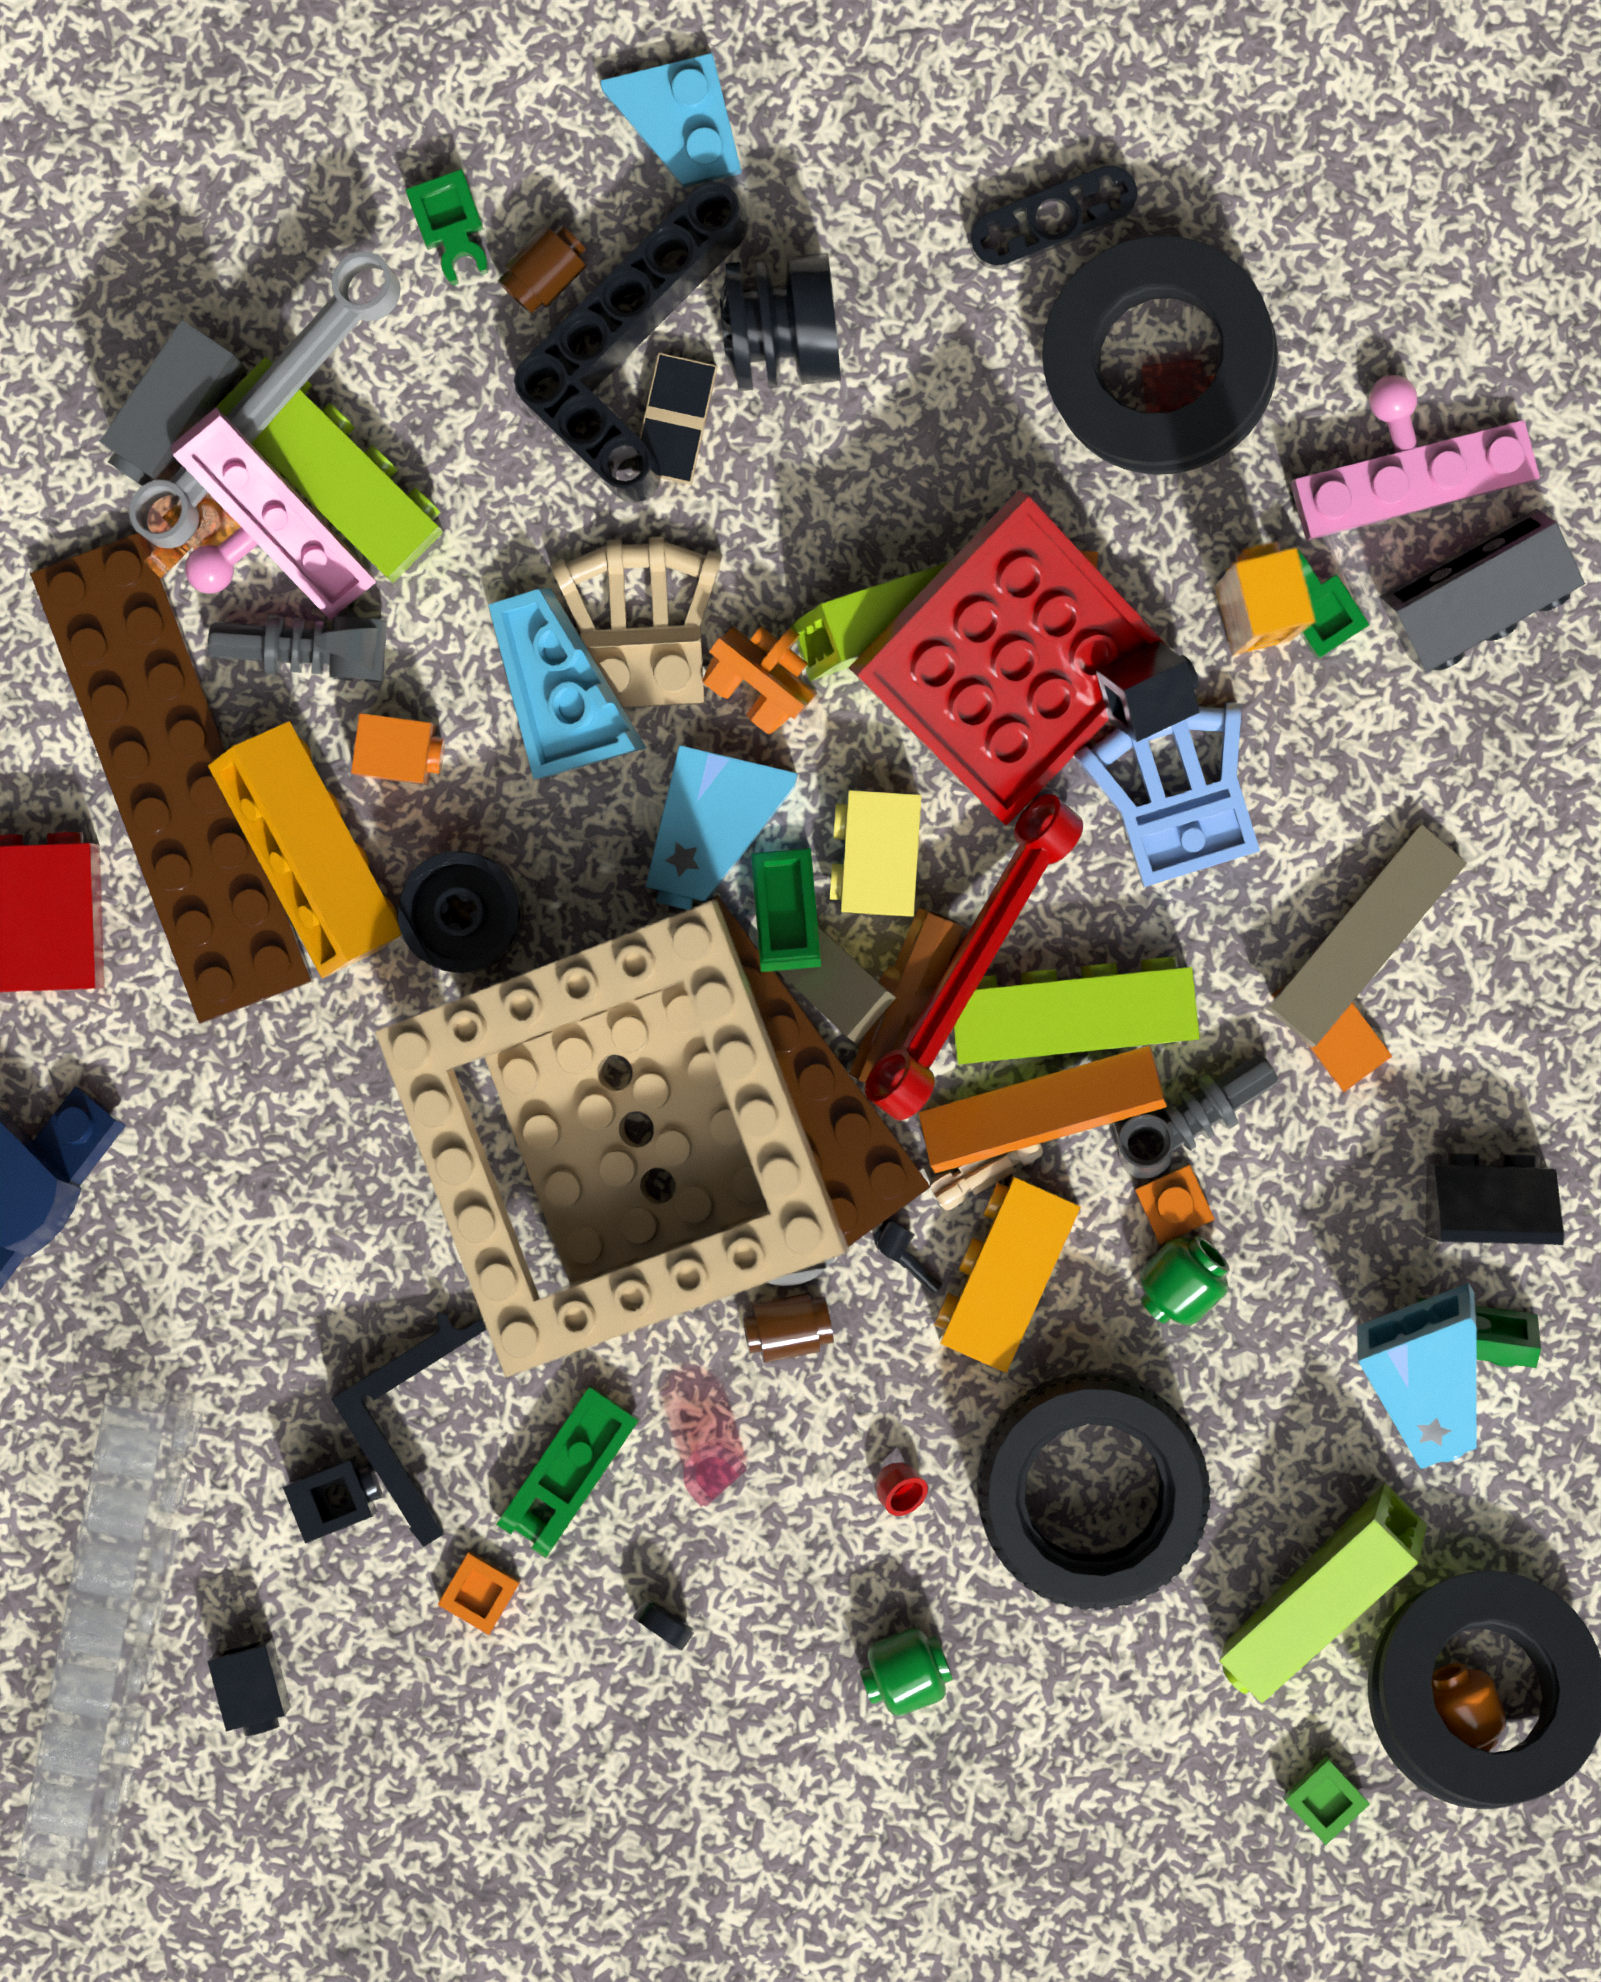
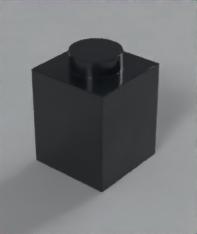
M1156 641L1096 669L1109 721L1136 742L1200 713L1194 691L1199 686V680L1193 664L1185 655H1178L1160 641Z
M270 1638L215 1653L207 1662L226 1732L243 1728L245 1736H252L278 1728L280 1726L278 1718L287 1714L291 1708V1703L274 1639Z

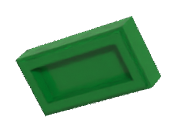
M811 848L751 853L761 972L821 967Z

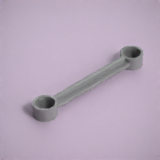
M359 251L349 254L338 263L332 275V290L334 293L332 298L226 416L250 443L258 437L360 320L374 321L381 319L395 308L400 297V282L395 272L380 256L368 251ZM370 268L383 270L385 276L384 286L374 300L365 304H356L350 301L348 288L352 279L359 272ZM182 466L170 481H151L137 490L129 508L131 523L135 530L152 544L161 548L179 547L186 543L196 532L199 523L197 504L205 497L208 491ZM170 495L179 496L182 512L176 525L163 533L151 532L147 525V516L151 506L162 497Z

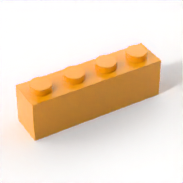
M1271 542L1242 550V555L1237 556V561L1232 562L1231 567L1225 569L1226 574L1215 585L1232 656L1290 642L1315 622L1297 548L1281 552L1279 543Z
M290 721L232 746L208 765L322 979L378 952L402 936L397 912L393 904L387 897L383 896L369 870V861L366 853L361 846L354 842L341 817V810L337 799L325 788L312 763V755L308 745L302 738L298 737Z

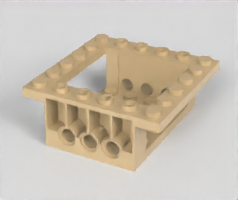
M717 900L375 1031L505 1378L840 1256L849 1251ZM611 1055H620L626 1058L632 1067L633 1075L631 1082L623 1089L611 1086L604 1077L603 1066ZM482 1058L486 1060L569 1280V1284L542 1298L539 1297L453 1070L457 1066ZM631 1112H642L653 1122L654 1134L651 1141L646 1145L633 1143L625 1133V1120ZM653 1168H661L668 1171L675 1180V1192L669 1201H658L647 1191L646 1178Z

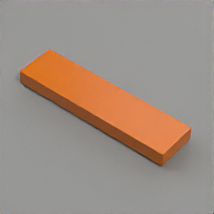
M1149 1045L918 1113L930 1166L936 1174L1167 1107L1154 1053Z

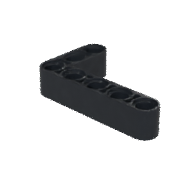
M712 181L703 183L695 188L521 362L515 373V390L531 413L615 496L626 502L636 503L645 501L655 493L661 480L660 466L644 442L593 391L745 238L748 230L747 215L735 192L724 183ZM717 207L731 209L729 218L722 225L708 227L703 224L705 216L712 209ZM681 249L688 252L687 260L679 268L674 270L661 268L663 258L672 250ZM632 292H642L645 294L644 303L635 312L623 313L618 311L621 300L627 294ZM592 334L603 337L601 346L592 355L580 356L576 354L577 345L584 337ZM547 377L559 378V387L552 396L545 399L534 398L535 387L541 380ZM590 417L601 419V426L596 435L586 440L575 438L576 427L581 421ZM633 457L643 460L642 470L638 476L627 481L616 479L617 468L623 461Z

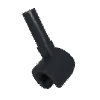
M890 1218L886 1219L874 1237L876 1248L886 1257L906 1268L933 1295L941 1288L942 1283L914 1255L906 1251L915 1234Z

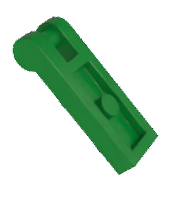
M590 1385L496 1525L510 1535L515 1530L534 1543L531 1549L546 1559L640 1418ZM536 1497L556 1510L548 1523L528 1511Z

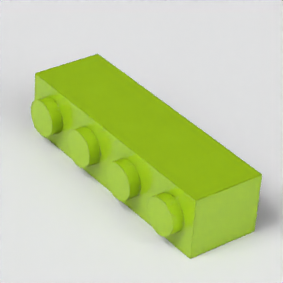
M265 356L216 407L227 416L273 363ZM307 380L251 444L377 569L394 583L443 533L433 521L441 512L416 487L406 495L390 479L398 469L376 447L371 445L364 453L347 436L355 427L330 402L320 410L305 395L312 387L311 383Z
M1176 956L1141 960L1142 972L1120 975L1117 972V963L1080 966L1081 979L1058 981L1056 969L1020 973L1022 985L998 987L996 975L985 976L981 979L953 1027L956 1064L1200 1040L1192 967L1178 968Z

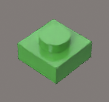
M1327 1756L1283 1796L1284 1801L1325 1845L1370 1805L1368 1800Z

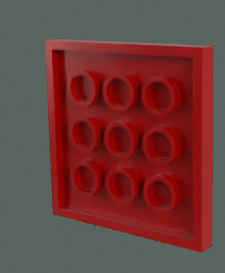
M1018 490L848 668L1001 823L1007 826L1109 720L1096 669L1156 641H1160L1165 646L1167 645L1028 495Z

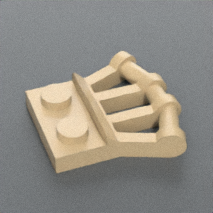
M664 536L649 537V543L623 545L622 539H608L607 545L568 563H565L562 558L550 564L580 630V638L622 708L705 704L704 684L702 682L701 624L722 564L723 554L709 550L707 555L665 542ZM650 567L654 627L627 628L624 569ZM666 567L699 578L684 625L669 626ZM608 571L611 629L596 630L576 585Z

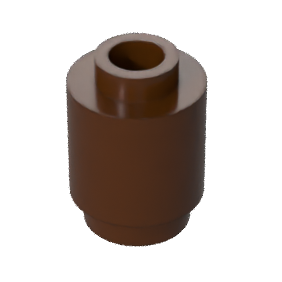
M543 224L503 265L507 271L497 281L518 304L532 315L541 305L547 308L586 268L585 263L579 258L586 248L563 225L560 224L552 231Z
M809 1293L754 1303L752 1304L753 1316L743 1318L749 1354L761 1352L763 1363L820 1352L821 1345L834 1343L825 1296L810 1298Z

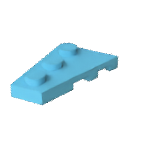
M551 588L536 589L488 605L533 780L547 778L646 748Z

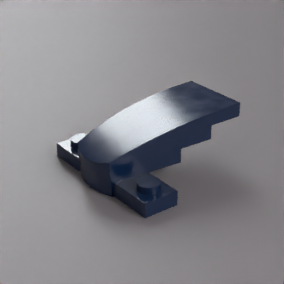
M77 1086L72 1089L34 1140L0 1107V1290L26 1256L30 1257L44 1248L64 1228L77 1204L82 1190L80 1185L126 1127L125 1123L99 1101Z

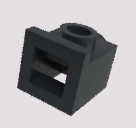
M356 1456L289 1481L283 1487L305 1544L373 1517L377 1513L374 1501L383 1498L379 1481L372 1466L368 1464L360 1467ZM341 1484L347 1488L349 1500L346 1504L339 1506L329 1500L328 1489L331 1485Z

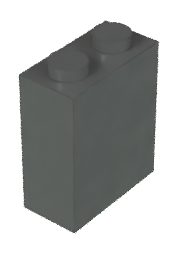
M181 320L99 441L114 452L108 463L141 486L154 480L170 481L183 466L173 456L170 446L215 409L241 382L248 369L230 351L184 320Z

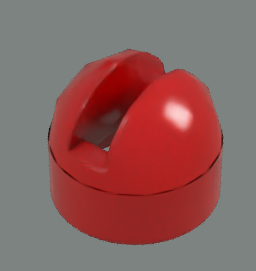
M895 1462L883 1467L876 1477L874 1486L879 1501L888 1513L893 1516H903L913 1512L924 1502L928 1493V1485L918 1471L903 1462Z

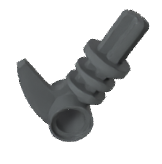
M269 613L266 625L215 622L211 624L209 629L208 652L213 658L264 661L266 674L281 672V663H291L290 672L302 673V665L310 664L312 665L311 674H323L324 666H330L329 678L353 681V678L364 679V682H383L387 621L359 617H333L332 630L326 629L327 620H315L313 629L305 628L306 619L293 618V627H284V617H281L280 614Z
M1256 1055L1215 1082L1205 1073L1196 1079L1198 1093L1193 1096L1186 1090L1179 1093L1181 1104L1174 1107L1171 1103L1166 1102L1167 1107L1113 1122V1128L1119 1144V1159L1123 1168L1130 1175L1139 1179L1156 1178L1162 1175L1170 1166L1175 1149L1184 1145L1188 1150H1193L1196 1148L1194 1137L1202 1134L1206 1139H1210L1214 1136L1212 1126L1216 1123L1221 1124L1228 1130L1236 1126L1239 1122L1234 1112L1278 1083L1277 1074L1270 1062L1264 1056ZM1142 1134L1155 1136L1163 1145L1162 1152L1152 1160L1136 1158L1128 1148L1130 1142L1135 1137Z

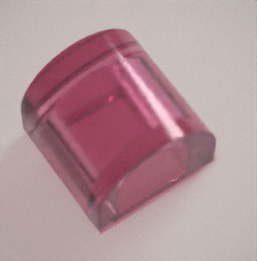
M722 1440L705 1441L696 1446L687 1458L683 1472L685 1487L691 1497L701 1507L703 1505L707 1507L746 1471L747 1460L728 1442Z

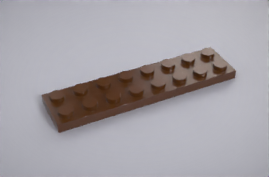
M135 533L30 573L198 1023L208 1022L314 982L292 922L208 767L209 764L225 753L227 749L149 541L141 534Z

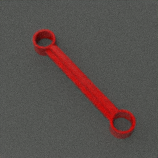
M1046 794L1035 799L1021 813L1014 829V838L1019 843L1014 855L900 1049L890 1051L874 1065L865 1083L866 1097L895 1120L910 1118L928 1101L935 1084L934 1073L930 1070V1067L1048 864L1056 863L1067 856L1076 846L1082 835V818L1056 795Z

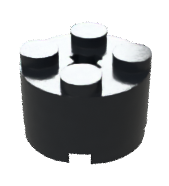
M449 851L428 858L410 874L399 901L398 923L406 944L420 960L447 972L473 973L494 966L513 949L523 930L524 903L517 883L500 864L476 853ZM455 897H458L462 902L475 903L476 910L470 914L472 924L467 928L462 923L455 922L450 924L447 916L454 911L451 901Z

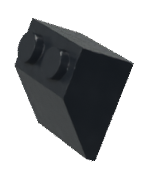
M1443 1153L1442 1164H1427L1425 1236L1440 1242L1564 1245V1227L1556 1169L1540 1167V1155L1503 1154V1166L1479 1165V1154Z

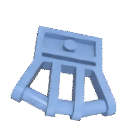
M1225 702L1224 708L1198 706L1200 713L1139 742H1136L1117 728L1092 749L1085 746L1074 755L1080 766L1120 813L1143 888L1260 851L1237 778L1241 703ZM1189 730L1222 732L1219 782L1206 785ZM1172 734L1190 791L1166 798L1148 741ZM1131 747L1134 751L1150 802L1139 807L1135 806L1106 770L1111 763Z

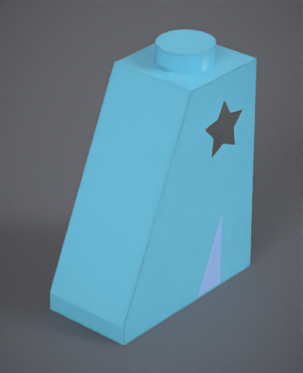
M679 745L645 886L648 889L658 891L656 903L691 910L693 899L707 902L795 789L798 774Z
M1464 1284L1358 1325V1362L1420 1469L1439 1462L1456 1460L1464 1453L1476 1449V1316L1474 1291L1470 1284Z

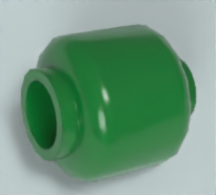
M1177 1236L1169 1240L1141 1268L1140 1283L1145 1291V1294L1141 1297V1302L1146 1310L1163 1324L1172 1319L1179 1324L1191 1326L1199 1322L1228 1293L1229 1285L1226 1274L1230 1271L1229 1265L1221 1253L1204 1238L1195 1236L1191 1240L1183 1236Z
M910 1628L872 1643L867 1653L870 1667L859 1670L871 1704L883 1701L887 1710L895 1716H904L940 1702L946 1695L945 1683L953 1681L937 1635L928 1638L918 1628Z

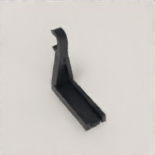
M437 1312V1322L441 1330L331 1398L410 1525L409 1530L423 1547L444 1535V1530L364 1404L363 1397L368 1395L373 1401L481 1334L487 1330L483 1318L465 1329H456L450 1324L448 1314Z

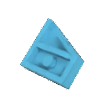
M713 53L600 81L606 98L627 119L635 132L655 152L683 188L742 174Z

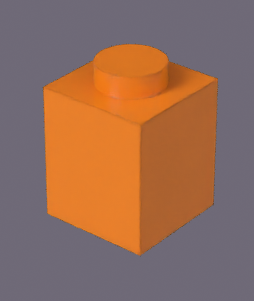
M359 713L351 773L361 777L428 786L430 773L440 774L445 739L435 737L436 726L429 722Z

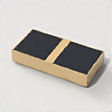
M658 353L640 439L659 464L661 479L692 486L718 370L716 365ZM635 458L633 473L639 474L642 470L643 460L641 458Z

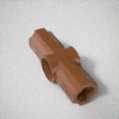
M918 907L895 965H890L879 979V982L896 999L866 1032L849 1075L866 1083L867 1077L874 1065L890 1051L901 1048L969 931L968 927L943 915Z

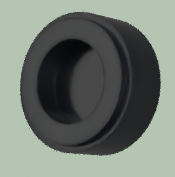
M649 1598L648 1600L644 1599L633 1615L636 1621L681 1651H683L694 1634L691 1626Z

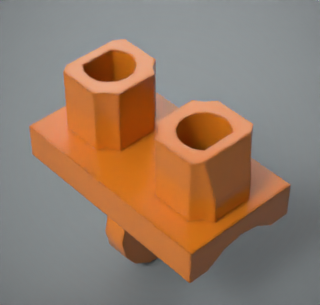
M733 626L724 636H720L709 650V653L714 657L704 674L703 684L717 695L728 699L743 680L749 683L761 695L746 715L751 722L767 734L773 733L790 717L795 719L818 694L798 678L808 663L791 650L800 637V634L792 628H789L778 640L762 626L751 639L747 638Z

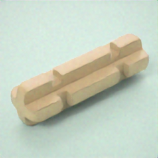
M1037 1144L958 1167L959 1170L951 1174L950 1170H947L930 1181V1188L940 1206L944 1210H951L967 1200L964 1195L972 1191L976 1195L1016 1172L1014 1165L1021 1162L1023 1166H1026L1041 1157L1043 1154L1042 1146Z

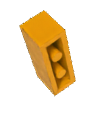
M1013 1175L1008 1186L997 1182L983 1212V1216L992 1219L983 1242L972 1237L958 1268V1271L967 1274L958 1297L947 1293L933 1326L943 1330L939 1338L940 1344L1007 1373L1081 1206Z

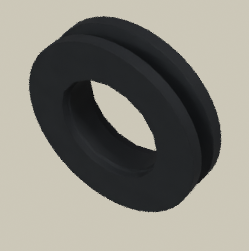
M1149 236L1126 241L1103 251L1083 265L1071 277L1057 297L1049 314L1044 332L1042 360L1047 387L1054 404L1069 429L1087 449L1110 464L1125 470L1159 475L1186 472L1212 463L1234 449L1249 435L1265 412L1274 390L1278 371V346L1274 326L1261 293L1249 275L1234 260L1223 252L1196 240L1175 236ZM1151 299H1178L1199 307L1216 324L1221 336V363L1211 385L1193 403L1166 413H1144L1123 405L1107 390L1100 374L1101 348L1110 327L1128 309Z
M1476 1571L1451 1577L1422 1590L1400 1606L1384 1626L1375 1644L1371 1656L1367 1684L1369 1708L1375 1731L1382 1746L1397 1768L1420 1789L1442 1801L1465 1808L1497 1809L1537 1799L1559 1788L1573 1777L1584 1765L1601 1733V1656L1598 1647L1587 1626L1575 1610L1552 1590L1529 1578L1501 1571ZM1483 1628L1505 1634L1525 1650L1538 1672L1542 1693L1538 1721L1527 1738L1510 1750L1488 1752L1466 1745L1448 1730L1435 1708L1431 1686L1435 1659L1448 1640L1462 1631Z

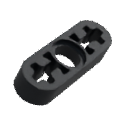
M1103 166L991 211L980 217L975 223L970 238L971 251L975 259L983 266L990 269H1004L1124 220L1133 210L1137 199L1136 183L1126 170L1117 166ZM1103 180H1108L1113 188L1119 186L1124 188L1126 193L1120 196L1118 209L1110 210L1106 202L1089 207L1087 210V214L1092 221L1085 224L1081 222L1080 206L1070 192L1080 189L1082 201H1085L1099 193V182ZM1059 202L1069 210L1071 223L1064 232L1048 234L1040 229L1036 222V212L1043 204ZM1020 212L1026 213V226L1029 234L1037 242L1036 244L1026 246L1025 234L1008 242V253L999 256L994 248L984 250L981 242L988 238L989 226L997 225L1001 233L1018 228L1020 224L1014 215Z

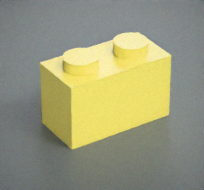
M849 790L848 804L836 803L834 839L846 841L844 864L832 863L830 899L842 900L841 913L914 917L921 795Z

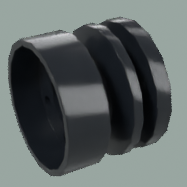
M828 253L788 257L785 285L773 286L765 260H755L758 288L743 289L740 262L725 263L726 276L721 297L719 298L725 357L737 380L738 391L753 390L751 362L766 361L768 388L778 387L781 359L793 358L801 385L841 381Z

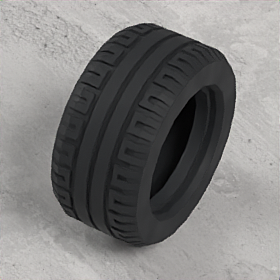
M1082 1372V1374L1076 1375V1373L1064 1377L1053 1378L1049 1382L1045 1381L1040 1386L1028 1390L1027 1394L1023 1397L1020 1396L1012 1406H1009L1004 1411V1415L999 1417L995 1427L988 1435L987 1442L984 1444L977 1471V1501L981 1521L991 1547L1003 1566L1018 1582L1023 1583L1024 1587L1036 1592L1040 1597L1050 1599V1602L1064 1604V1606L1070 1608L1074 1606L1079 1607L1080 1610H1103V1607L1114 1609L1121 1605L1133 1604L1132 1601L1137 1599L1140 1602L1147 1598L1146 1596L1160 1591L1159 1587L1163 1584L1166 1587L1174 1576L1183 1571L1181 1569L1182 1566L1189 1563L1193 1552L1195 1553L1199 1546V1539L1203 1538L1204 1527L1209 1517L1207 1513L1210 1510L1209 1496L1211 1486L1209 1485L1210 1478L1205 1457L1196 1437L1188 1424L1166 1400L1133 1380L1121 1378L1113 1374ZM1087 1424L1116 1427L1139 1439L1151 1453L1159 1476L1157 1507L1144 1531L1124 1547L1099 1555L1071 1553L1048 1541L1030 1520L1025 1504L1027 1474L1039 1451L1061 1432Z

